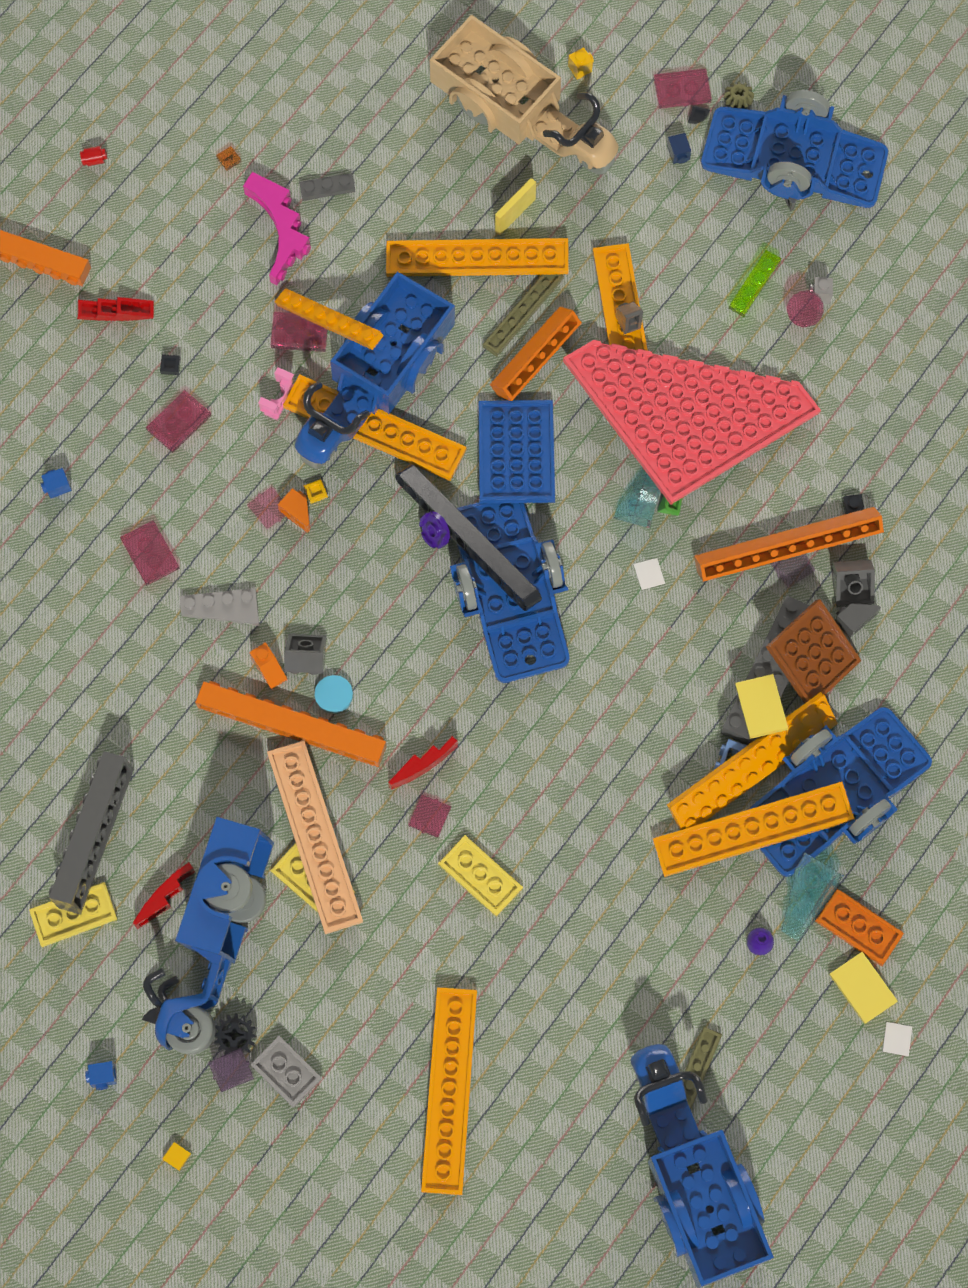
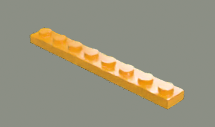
M287 288L274 301L278 307L371 350L374 349L384 336L379 330Z

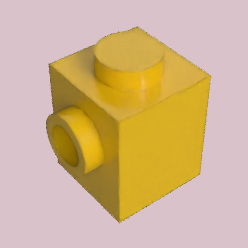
M584 47L569 55L568 67L577 80L592 72L594 59L591 53H587Z

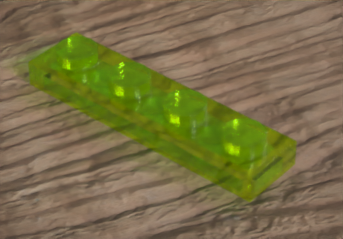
M765 250L728 309L745 317L782 258Z

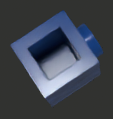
M63 468L50 470L41 476L43 482L40 483L44 494H49L50 499L72 491Z
M109 1061L88 1065V1071H85L86 1082L90 1083L91 1087H96V1090L108 1089V1085L117 1084L115 1063Z

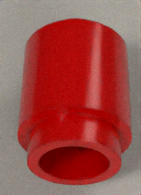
M101 145L85 148L84 151H80L83 166L87 165L89 167L104 164L105 159H108L106 149H102Z

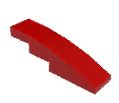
M117 297L116 300L98 298L97 301L78 299L77 319L132 321L154 318V301Z
M452 736L440 749L433 745L421 759L414 754L388 782L389 788L391 790L430 771L458 747V740Z
M190 862L173 873L144 904L133 921L137 930L171 908L167 900L181 892L183 888L180 882L195 873Z

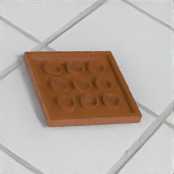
M820 599L815 600L765 646L804 704L820 692L826 695L862 661Z

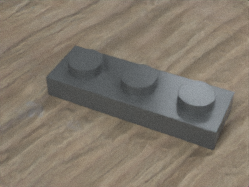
M352 173L299 182L302 201L356 192Z

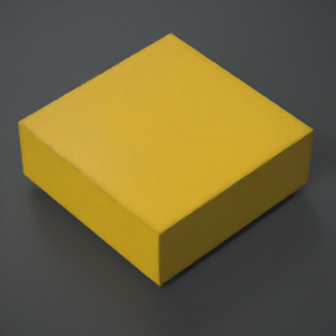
M321 479L303 485L310 504L328 498Z
M174 1142L162 1159L180 1171L191 1153Z

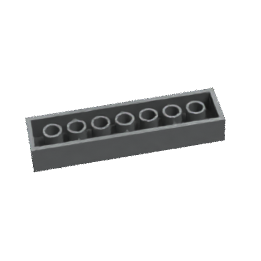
M788 595L746 680L773 674L780 699L789 680L765 646L810 606ZM737 696L722 727L721 734L744 745H749L758 737L750 739L739 697Z
M103 751L102 756L97 760V770L95 775L91 776L90 788L88 793L84 795L82 810L77 814L75 829H72L70 833L68 848L64 849L62 864L56 870L55 883L49 889V899L59 909L80 915L134 768L125 756Z

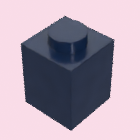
M686 133L668 137L667 148L672 163L682 164L690 160L691 148Z

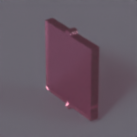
M272 487L264 493L258 494L257 498L247 504L267 530L277 522H281V519L285 517L278 510V504L282 498Z
M421 795L408 826L421 831L422 834L427 833L438 838L451 810V806L439 802L438 799L434 800Z

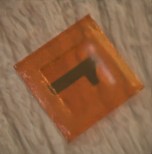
M231 146L216 155L226 171L241 163V158Z

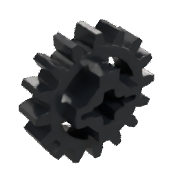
M235 1013L234 1018H231L228 1014L226 1021L220 1019L221 1026L215 1025L218 1033H215L214 1037L218 1039L214 1041V1044L220 1045L218 1048L219 1052L225 1050L224 1055L226 1057L230 1053H232L233 1059L236 1058V1054L244 1057V1051L251 1052L249 1046L255 1047V1043L252 1040L257 1039V1035L253 1034L256 1031V1027H250L253 1023L251 1020L245 1022V1015L239 1019L237 1013ZM231 1024V1027L225 1031L224 1029ZM240 1024L244 1025L247 1028L248 1032L242 1031L240 1029ZM237 1031L240 1037H236V1040H233L231 1035H234ZM222 1040L229 1041L230 1048L226 1047ZM247 1041L244 1046L239 1048L242 1042Z

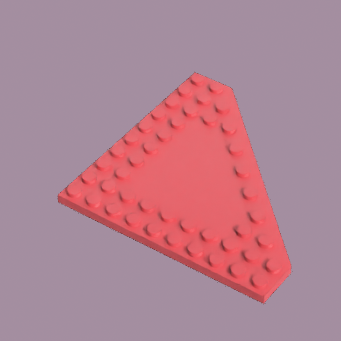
M597 340L587 343L563 358L565 365L670 505L821 412V409L798 381L792 380L789 382L778 377L755 375L754 372L730 370L729 367L719 365L710 366L700 361L690 359L686 361L665 354L661 356L652 354L651 351L627 349L626 346L603 344Z

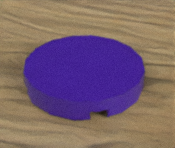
M437 512L425 513L419 523L423 531L421 532L422 538L432 548L439 549L446 546L450 539V532L446 521Z

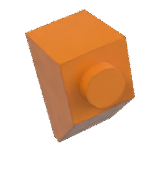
M292 488L279 502L278 510L308 533L310 525L307 497L303 492Z
M266 642L249 652L251 660L271 690L287 680L286 675Z

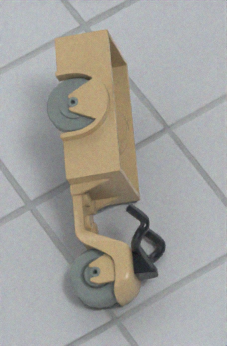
M470 15L429 60L430 82L449 95V103L451 105L458 101L462 110L470 118L480 124H488V131L490 133L496 128L519 145L526 137L532 141L536 139L561 157L575 155L577 160L586 169L598 175L605 174L614 164L619 145L614 136L596 122L600 115V104L597 98L588 92L577 93V99L588 100L593 106L592 116L580 126L560 113L558 101L561 94V77L538 62L533 53L518 40L508 36H501L476 17ZM482 65L486 69L479 75L476 70ZM524 96L529 99L525 104L519 103Z

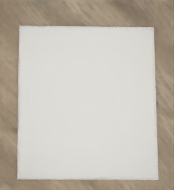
M657 558L634 564L642 590L665 584Z
M886 1022L883 1052L909 1056L912 1026Z

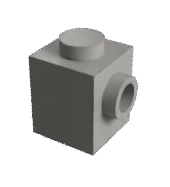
M814 277L813 284L809 285V295H812L813 304H830L833 296V278Z

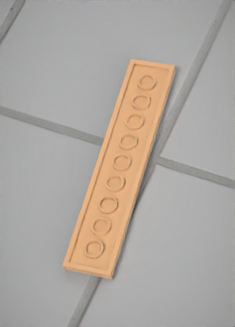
M305 741L267 751L324 933H332L363 923Z

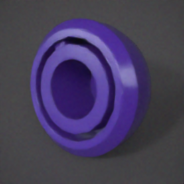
M755 928L748 934L746 944L753 954L766 955L773 949L774 937L765 928Z

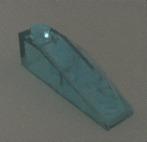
M643 468L620 498L614 519L650 528L661 491Z
M805 853L794 872L793 886L790 890V899L781 931L799 942L834 893L844 875Z

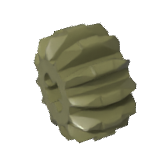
M738 81L737 84L732 82L730 87L727 86L723 98L726 101V106L747 109L753 103L754 93L752 92V86L747 87L746 82L741 84Z

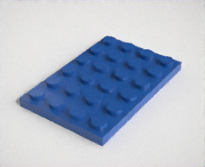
M553 400L479 401L480 503H555Z

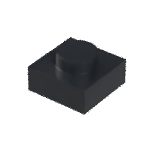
M162 354L160 373L179 375L180 355Z
M862 494L843 496L842 501L845 514L864 510Z

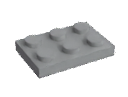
M280 1036L251 1064L293 1108L322 1080V1077Z

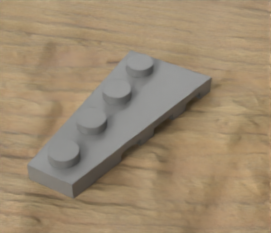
M256 588L180 596L182 617L215 619L222 622L231 621L238 624L248 623L259 626Z

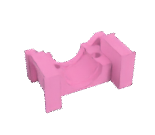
M277 367L274 374L276 381L280 382V390L284 394L283 397L276 400L271 399L270 401L261 397L258 402L260 411L275 420L279 419L284 410L283 404L294 385L292 384L294 374Z

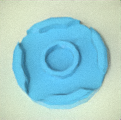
M327 676L319 681L315 688L316 703L321 710L327 713H340L346 710L352 702V687L341 676Z

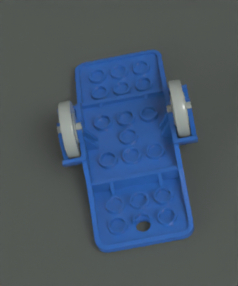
M798 90L790 93L788 97L783 95L780 108L766 112L732 107L717 108L713 114L701 159V166L704 170L748 181H752V178L760 179L762 186L768 192L785 199H789V197L797 200L810 197L813 192L822 194V198L871 208L877 202L888 157V148L883 143L842 130L834 120H831L834 107H830L828 100L824 96L809 90ZM869 171L872 177L865 178L862 173Z
M478 502L457 508L539 591L542 600L529 610H522L457 544L462 563L450 566L457 599L464 618L476 614L479 616L482 633L496 679L501 683H509L566 667L570 657L558 616L554 594L568 591L569 589L565 584L563 565L560 556L555 551L554 540L538 543L524 503ZM528 655H532L536 658V662L529 665L525 662V658Z
M885 707L877 709L846 733L837 737L827 725L824 726L819 733L810 735L789 756L783 758V761L792 772L747 810L843 782L854 819L850 822L783 841L776 845L760 848L761 852L782 876L790 877L830 847L842 835L845 834L853 844L860 842L898 810L889 799L931 767L932 759L894 713Z

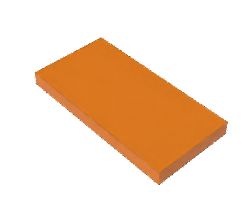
M838 888L815 920V922L858 951L863 952L865 956L880 966L884 965L904 934L901 930Z

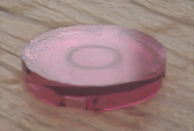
M809 290L795 293L787 305L788 317L795 325L800 327H810L817 324L824 312V304L821 297Z

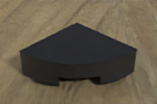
M693 105L688 123L698 124L703 122L709 116L710 109Z

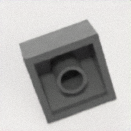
M871 560L833 562V587L836 606L874 604L875 568Z
M288 634L284 651V672L292 674L309 673L311 675L323 674L327 636Z

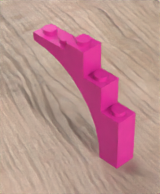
M252 172L243 185L244 193L266 210L273 220L279 235L276 261L269 274L270 282L277 286L280 280H284L287 269L294 264L296 258L302 260L304 255H308L311 249L309 237L297 232L301 226L299 213L288 208L292 201L290 190Z

